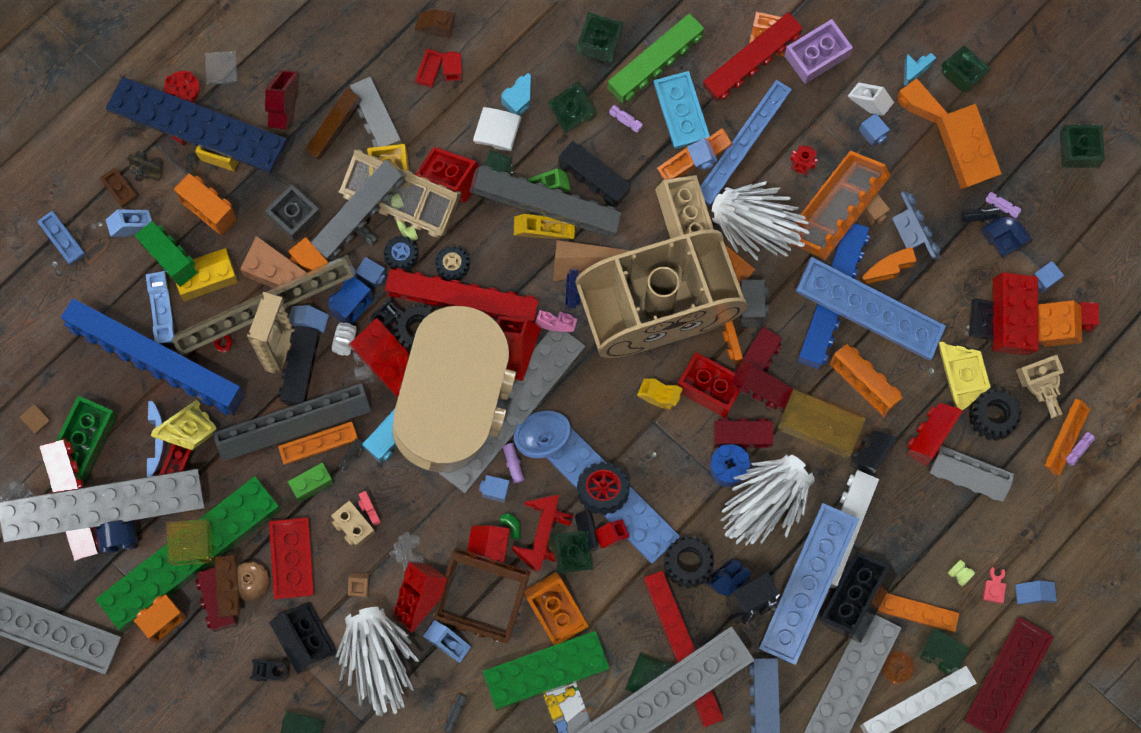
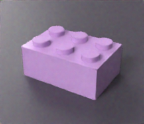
M831 19L788 45L784 56L804 84L849 58L853 47Z

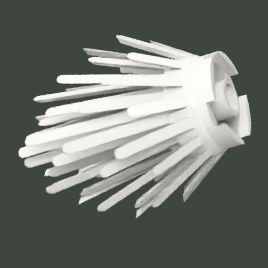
M766 181L754 185L750 184L738 189L724 188L726 191L723 194L717 195L712 206V212H714L712 220L720 224L735 251L738 253V248L733 239L745 251L748 250L757 261L758 257L742 238L758 252L760 249L749 238L777 255L776 251L784 256H788L785 251L762 237L791 251L787 243L804 247L805 244L800 242L801 237L798 233L781 226L809 234L808 230L799 227L794 222L782 219L786 218L799 223L809 224V222L801 220L806 219L805 216L783 211V209L797 210L799 207L762 201L790 200V197L773 195L751 196L776 194L777 190L781 188L752 189L765 185Z
M786 454L782 459L751 463L753 466L761 467L746 470L748 473L734 477V479L745 480L759 475L732 488V491H736L755 483L724 504L727 507L722 510V513L742 502L720 520L725 521L733 515L729 519V523L723 528L727 529L735 522L725 533L726 537L729 536V538L733 539L742 535L736 540V544L745 537L748 539L745 542V546H747L749 542L753 544L766 529L760 541L762 545L790 504L791 507L782 524L783 528L786 527V524L788 526L785 532L786 538L795 517L796 522L799 523L801 514L803 516L805 514L809 487L815 482L812 473L808 474L804 469L806 465L792 454L789 457Z
M378 607L359 610L360 614L353 617L349 614L345 617L346 629L336 657H339L342 651L339 665L342 663L343 665L339 681L343 679V675L346 673L350 655L348 686L352 684V674L356 666L359 705L363 704L362 700L367 696L368 692L369 703H372L373 709L378 716L382 717L383 712H387V703H391L393 714H397V708L401 709L400 705L404 708L401 693H404L396 671L403 686L407 687L408 684L410 690H414L406 674V669L398 657L390 638L405 658L409 659V656H411L415 661L419 662V660L402 640L404 639L408 644H412L407 638L409 635L385 616L383 608L381 610Z

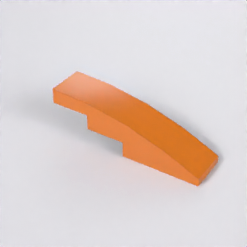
M723 128L706 139L710 142L715 156L734 145ZM685 148L657 169L663 179L668 180L679 178L697 167H695L688 148Z

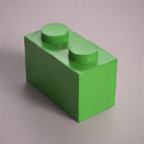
M323 463L288 481L299 503L334 484Z

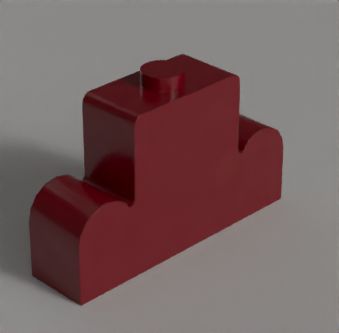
M280 70L265 89V112H268L269 128L287 129L293 121L294 99L297 97L299 72Z

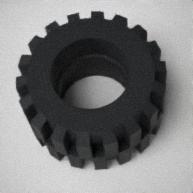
M413 304V308L407 306L405 308L406 311H401L399 313L400 317H396L394 330L396 339L409 354L414 338L408 334L409 327L413 323L422 322L429 314L434 312L432 307L426 308L425 304H421L420 307H417V304Z
M998 388L995 391L990 389L987 392H983L973 403L969 413V417H972L970 424H974L973 430L975 432L978 430L980 432L979 436L985 435L987 440L993 438L994 441H998L1000 438H1006L1018 427V423L1022 418L1020 416L1022 408H1018L1020 403L1019 401L1015 402L1014 399L1016 397L1014 395H1008L1009 391L1001 392V389ZM986 407H999L1004 412L1005 422L996 424L990 421L986 415Z
M684 536L682 539L678 538L674 543L672 542L664 558V570L666 569L667 577H670L673 583L676 582L680 587L686 586V588L694 586L695 588L699 584H703L709 578L714 565L713 551H710L708 543L705 544L701 538L700 540L696 539V536H692V538ZM683 552L696 554L701 562L699 569L695 572L683 571L677 563L679 555Z

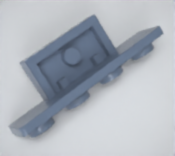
M901 192L908 209L892 219L906 248L913 247L914 250L925 244L932 259H940V248L933 242L931 238L933 236L932 232L923 222L925 219L924 215L920 210H917L915 197L912 193Z

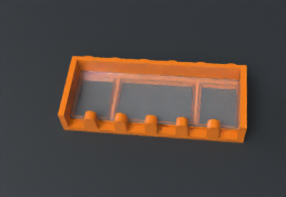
M850 151L836 170L832 172L825 184L821 186L814 198L810 200L803 212L799 214L805 216L806 219L801 220L807 221L809 224L794 222L799 227L808 230L809 234L788 228V230L800 235V242L805 244L804 247L792 243L790 245L814 254L825 261L891 176L886 165Z

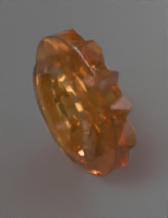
M892 652L888 655L882 667V672L889 681L904 683L913 675L914 663L903 652ZM901 660V667H904V669H900L897 675H895L896 671L892 665H896Z

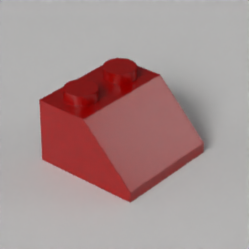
M490 525L471 526L467 551L505 563L510 529Z

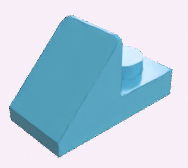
M932 53L926 57L922 56L917 62L908 54L906 55L904 60V86H907L921 76L934 64L936 57Z

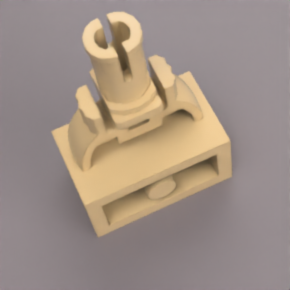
M1058 355L1016 370L1022 387H1027L1032 394L1037 396L1039 402L1044 401L1046 403L1051 418L1063 414L1057 401V395L1061 394L1058 388L1060 385L1059 374L1064 373Z

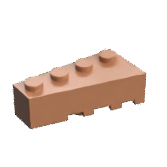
M257 236L240 269L244 277L271 288L306 274L304 270ZM314 294L304 299L303 301L313 304L317 294Z

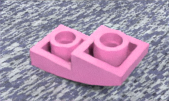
M539 310L535 320V324L540 328L558 332H573L577 319L570 314L560 312L558 317L550 312Z

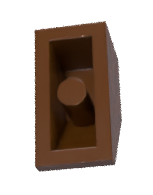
M437 9L421 12L418 16L415 31L450 39L455 24L454 13Z

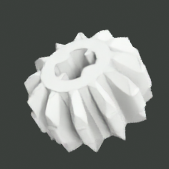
M341 322L338 324L332 344L333 352L342 356H348L351 353L352 349L348 344L355 338L356 326Z

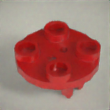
M178 71L165 78L164 93L193 103L200 93V83L197 77L190 71Z

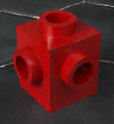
M799 145L797 151L793 150L790 161H793L791 170L808 176L810 169L814 170L818 159L815 158L817 151H814L809 146Z

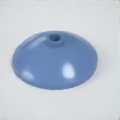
M536 412L529 415L523 423L517 426L514 432V443L518 451L527 457H549L558 453L567 445L571 437V426L567 418L558 412Z

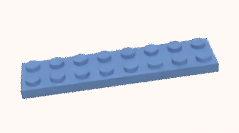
M813 257L809 259L795 290L796 293L927 360L933 358L946 327Z
M572 428L571 437L567 445L558 453L545 457L576 489L579 475L583 474V470L586 467L589 468L594 463L597 465L600 462H605ZM594 483L589 485V488L597 487ZM616 484L609 487L618 490ZM630 486L628 500L626 504H623V508L617 509L613 514L607 513V515H603L609 522L623 519L630 536L627 540L651 564L667 551L672 542L674 543L676 539L680 538ZM592 492L591 494L596 497L598 492ZM608 492L609 498L615 495Z
M822 503L759 649L796 665L858 524V518Z

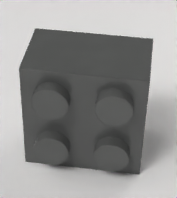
M293 185L265 210L267 217L294 242L321 217L319 209Z
M741 280L740 288L748 307L739 316V328H761L769 315V306L765 305L766 298H768V286H765L764 280Z

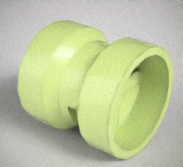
M961 559L948 572L951 577H957L958 584L962 587L976 573L971 568H965V562Z

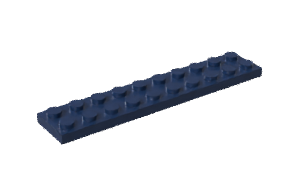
M125 77L121 78L105 108L110 113L270 174L288 142L284 137Z

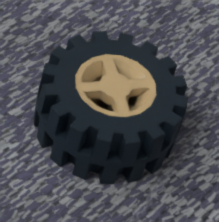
M451 245L450 248L446 246L436 256V270L444 280H462L463 276H466L467 271H469L468 255L458 246L457 248L454 245Z

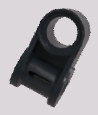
M391 297L371 315L370 322L376 318L383 320V325L388 329L395 323L396 317H400L399 313L406 310L404 308L401 309L395 303V299Z
M252 659L253 671L250 680L284 682L289 678L290 670L283 663ZM283 667V675L276 677L275 670Z

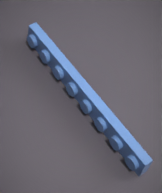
M778 80L771 86L732 141L734 145L724 152L700 186L706 205L711 206L787 99L792 89Z

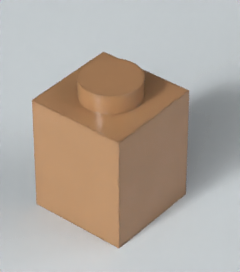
M876 194L862 213L873 226L877 222L879 224L883 223L888 218L887 215L890 209L881 197Z

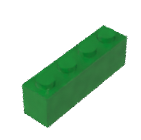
M151 221L134 236L177 285L181 287L198 273L194 268L196 263L189 255L187 257L184 256L186 252L180 245L175 246L177 243L170 235L166 236L167 232L161 225L157 227Z

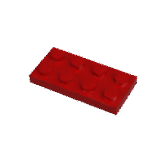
M376 318L348 345L398 398L410 354Z
M309 518L269 521L274 600L314 596Z

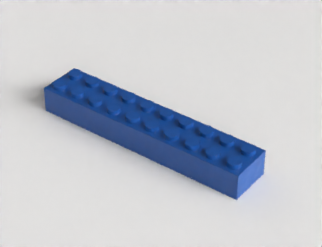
M73 298L61 316L65 323L64 326L69 329L70 333L75 336L81 334L87 342L92 345L99 344L102 346L101 349L109 354L113 351L122 361L127 363L131 361L139 370H148L151 372L150 375L156 379H165L171 387L175 389L178 387L182 388L188 396L192 398L197 396L201 399L202 403L209 407L214 405L224 415L229 413L234 416L245 398L243 391L238 385Z

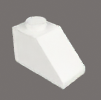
M859 82L848 95L852 101L869 113H876L884 116L894 103L884 87Z

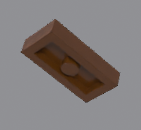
M115 167L100 177L102 183L122 208L138 198Z

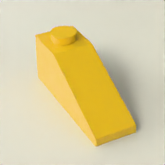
M522 214L514 217L515 236L574 239V225L538 215Z

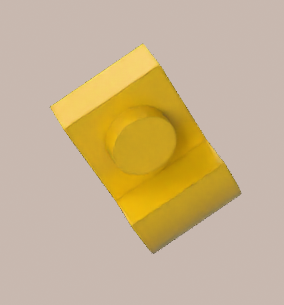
M643 379L637 396L660 408L671 409L672 406H676L679 402L682 388L677 385H665L656 379Z

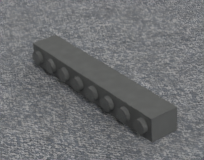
M479 166L475 170L470 188L471 193L608 237H612L617 233L621 212L616 211V208L598 205L599 203L593 200L585 201L578 195H567L559 189L551 190L546 188L544 184L530 183L526 178L511 177L509 173L493 171L489 166Z
M362 383L214 432L213 435L222 461H226L369 413L371 409Z

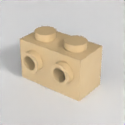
M350 500L331 515L334 520L331 523L338 531L342 529L346 534L344 539L350 546L354 544L359 548L376 534Z

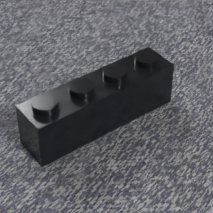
M574 141L558 157L559 167L563 171H569L574 175L575 180L579 183H585L589 186L588 188L592 193L601 195L603 200L610 206L614 205L617 208L631 191L630 183Z
M295 327V331L291 332L290 343H292L291 350H288L286 354L287 369L284 368L282 373L284 383L278 392V398H280L283 405L295 406L307 401L320 339L318 330Z

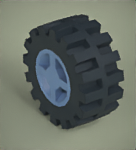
M395 236L393 240L390 239L388 244L385 245L384 257L387 265L392 270L395 268L405 271L406 269L411 270V267L415 266L416 261H418V249L414 241L410 240L409 237L406 236L404 238L400 236V238H397Z

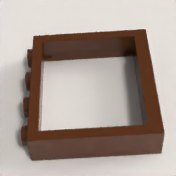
M455 548L445 577L447 581L443 595L437 602L432 619L441 622L442 625H454L460 631H472L478 637L484 638L487 636L493 638V641L497 643H508L531 572ZM457 562L521 582L506 630L443 610Z

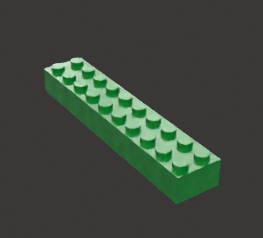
M254 476L95 600L116 628L124 633L136 624L134 621L137 618L136 615L144 608L148 609L153 605L152 602L158 596L166 594L168 597H171L193 580L198 572L204 571L215 563V557L224 556L278 514L281 509Z

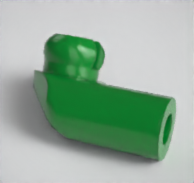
M511 513L501 515V524L508 525L511 528V539H521L520 521Z

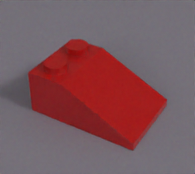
M433 147L415 175L427 178L430 182L437 185L446 186L451 191L462 193L459 202L465 203L472 194L470 188L474 172L479 165L474 160Z

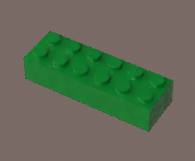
M594 631L482 672L495 710L499 711L608 672L609 666L597 633Z

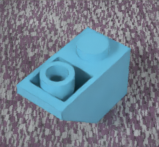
M527 73L524 77L520 76L513 87L505 89L502 93L501 103L510 113L520 116L530 107L531 75Z

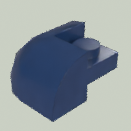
M1011 217L999 218L980 229L989 245L993 244L1001 258L1014 251L1017 252L1033 242L1024 226L1017 219Z
M732 558L712 573L713 579L706 581V584L716 593L731 596L732 592L751 579L749 577L751 572L747 567L741 566L737 559Z

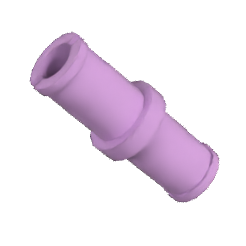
M514 443L502 446L507 460L506 466L510 470L513 484L525 481L520 466L521 460L518 459Z

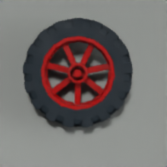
M600 462L597 465L596 463L591 464V467H586L583 470V474L579 475V481L577 482L579 501L581 505L584 504L586 510H591L594 514H613L617 509H622L629 496V480H627L626 473H623L619 466L615 467L613 463L605 464V462ZM594 483L597 487L589 488V485ZM616 484L618 490L609 487ZM598 492L596 497H594L591 493ZM608 492L615 495L609 498Z

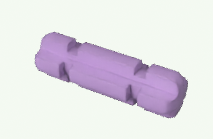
M613 105L609 114L617 117V120L628 127H632L631 129L638 133L643 124L638 120L635 121V118L624 110L621 111V108L617 105Z
M992 192L986 197L985 201L987 203L995 204L994 207H999L1005 213L1009 212L1010 216L1014 218L1019 216L1021 212L1019 207H1013L1012 203L1001 197L997 198V195Z
M1087 432L1067 456L1066 460L1069 465H1075L1078 458L1083 455L1089 445L1095 440L1091 433Z

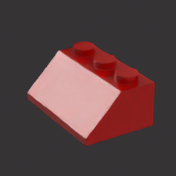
M695 352L677 386L682 388L681 394L724 418L727 417L740 393L737 391L738 387L732 385L736 373Z
M939 403L936 408L932 406L926 415L929 417L926 423L922 422L917 429L919 433L917 438L912 437L906 446L909 448L906 454L922 465L927 466L963 410Z

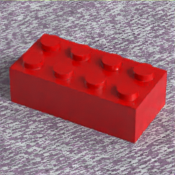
M1005 272L993 278V352L1028 356L1039 351L1038 277Z

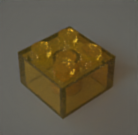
M207 519L167 522L168 563L172 566L212 563L211 525Z

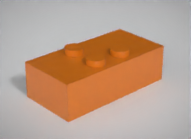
M976 103L935 119L961 189L1002 174Z

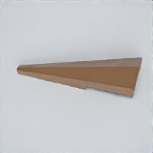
M557 240L553 282L569 278L574 279L593 264L629 252L630 250Z

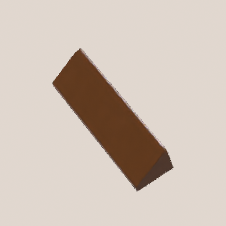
M346 88L305 150L321 160L362 98Z

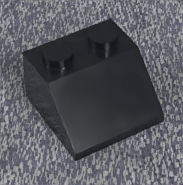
M873 431L871 435L866 434L861 442L864 445L861 451L857 449L851 457L853 460L851 467L873 476L897 438L878 431Z

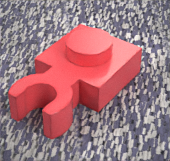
M366 491L360 493L359 497L361 500L358 501L362 512L367 511L373 526L380 524L381 522Z
M992 567L989 570L991 581H985L982 600L1003 604L1006 584L1001 583V579L1005 576V570L1002 569L1000 576H996L994 574L995 568Z

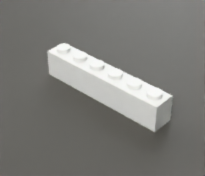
M858 470L854 475H850L847 485L850 486L848 492H843L840 503H843L840 511L858 518L859 521L830 585V588L833 589L838 585L879 481L878 478Z
M967 666L861 724L860 728L863 733H889L977 683Z

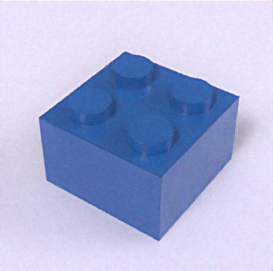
M356 277L345 280L341 285L342 289L338 293H334L328 301L332 316L341 323L353 325L374 301L371 289Z

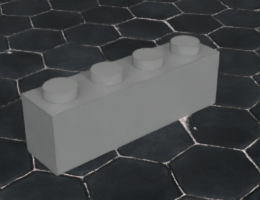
M371 77L350 85L351 91L362 98L358 104L359 108L356 110L360 119L364 118L366 122L364 127L367 134H372L373 140L371 142L373 147L401 144L399 135Z
M940 446L930 473L937 478L949 480L955 485L964 486L975 493H982L993 500L1004 502L1012 485L1014 475L944 446Z

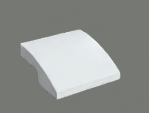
M483 107L473 141L475 144L490 145L494 149L511 151L522 117L510 112Z

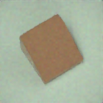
M33 405L20 416L23 422L35 434L50 422L36 405Z
M351 572L348 579V596L368 597L370 574Z

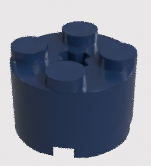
M135 520L128 521L127 523L122 521L109 522L95 527L98 550H101V553H115L117 548L125 550L137 548L138 538Z

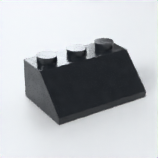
M310 602L283 611L269 622L297 674L308 671L337 654V649Z

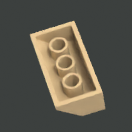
M697 175L663 180L655 189L670 239L695 231L714 230Z

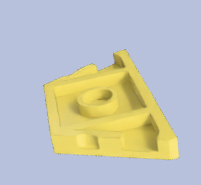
M939 342L938 347L954 406L964 410L983 392L991 388L981 351L968 350L962 346H952L945 344V342Z
M195 400L153 429L151 436L193 450L213 436L217 428L209 420L208 414L206 412L202 413L200 410V402Z

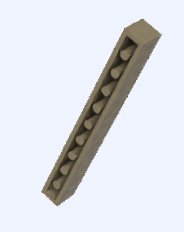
M345 255L277 286L266 293L282 297V307L286 308L354 277L356 271L348 255ZM263 293L175 333L172 341L179 354L182 356L253 323L261 299L264 300Z

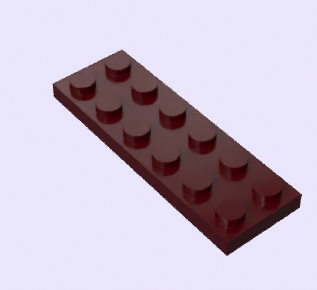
M1018 617L963 721L983 733H1004L1054 636Z

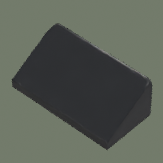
M584 510L575 515V521L582 552L586 553L596 551L598 546L590 510Z

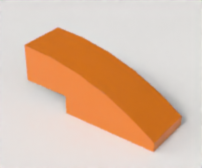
M913 247L900 250L882 259L862 276L860 282L866 285L897 278L901 269L913 267L916 263Z

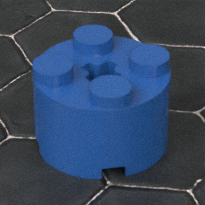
M732 444L719 447L714 452L709 464V470L714 481L723 487H733L743 482L744 480L734 479V477L748 473L746 470L750 468L747 452L741 447ZM728 463L732 464L731 469L727 468Z

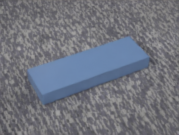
M53 211L37 221L70 266L85 256L83 250Z

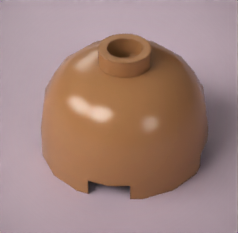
M245 562L237 566L239 599L245 602H254L261 599L270 587L268 572L262 565L255 562Z

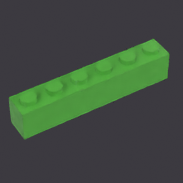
M689 13L608 81L607 89L622 104L626 100L630 101L639 89L643 90L646 88L652 78H658L664 68L667 66L671 67L676 62L677 57L685 55L694 43L698 44L703 39V26Z

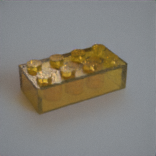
M793 389L777 429L849 459L866 419Z

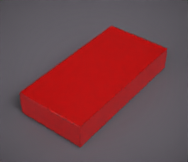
M426 49L415 79L416 84L433 89L442 64V54L444 53Z

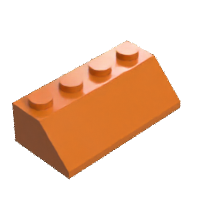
M846 344L833 355L829 365L885 417L902 400L901 392L895 386L892 387L887 383V378L881 373L878 374L868 360L861 358L859 351L855 347H850Z

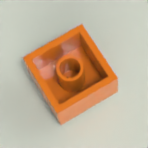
M1074 300L1039 304V343L1044 347L1082 343L1081 306Z
M166 594L158 596L152 602L153 605L148 609L144 608L134 620L147 638L155 644L187 619L175 602Z

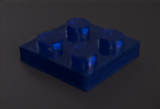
M570 269L567 271L565 309L573 310L580 304V295L577 293L575 283L579 275L578 270Z

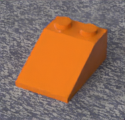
M557 572L525 590V598L553 645L563 643L589 627Z

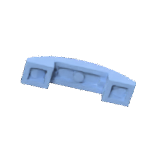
M165 271L146 274L154 325V341L160 345L172 343V338L175 335Z
M148 401V421L151 424H156V427L164 422L153 401ZM155 438V458H147V477L157 476L160 473L166 455V441Z

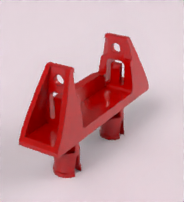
M559 495L527 501L522 505L542 512L533 543L534 547L533 550H529L528 548L513 546L511 550L535 573L541 570L544 559L558 564L562 562V559L555 556H563L564 552L547 547L553 522L569 527L572 523L566 519L573 518V514L557 511L556 506Z

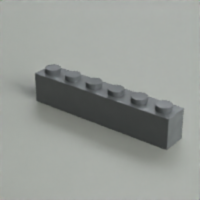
M391 159L385 160L314 238L311 244L326 258L337 257L342 252L341 247L353 240L355 237L353 234L356 230L360 231L367 224L366 219L369 216L373 217L380 209L378 206L391 198V192L403 185L405 182L403 179L406 177V174Z

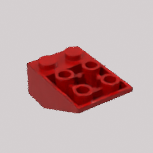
M499 316L497 324L506 337L509 349L506 369L516 372L514 380L523 381L541 328L529 319Z
M409 561L404 572L402 586L399 589L397 603L393 609V617L409 632H413L441 599L447 578L428 563Z

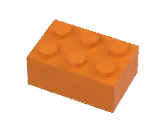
M188 173L174 188L180 203L220 236H223L237 221L234 215L235 211L231 208L232 204L225 198L221 200L213 188L205 187L203 185L204 181L197 175L193 177Z

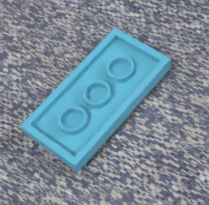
M689 71L653 80L674 150L689 146L703 138H709L710 135Z

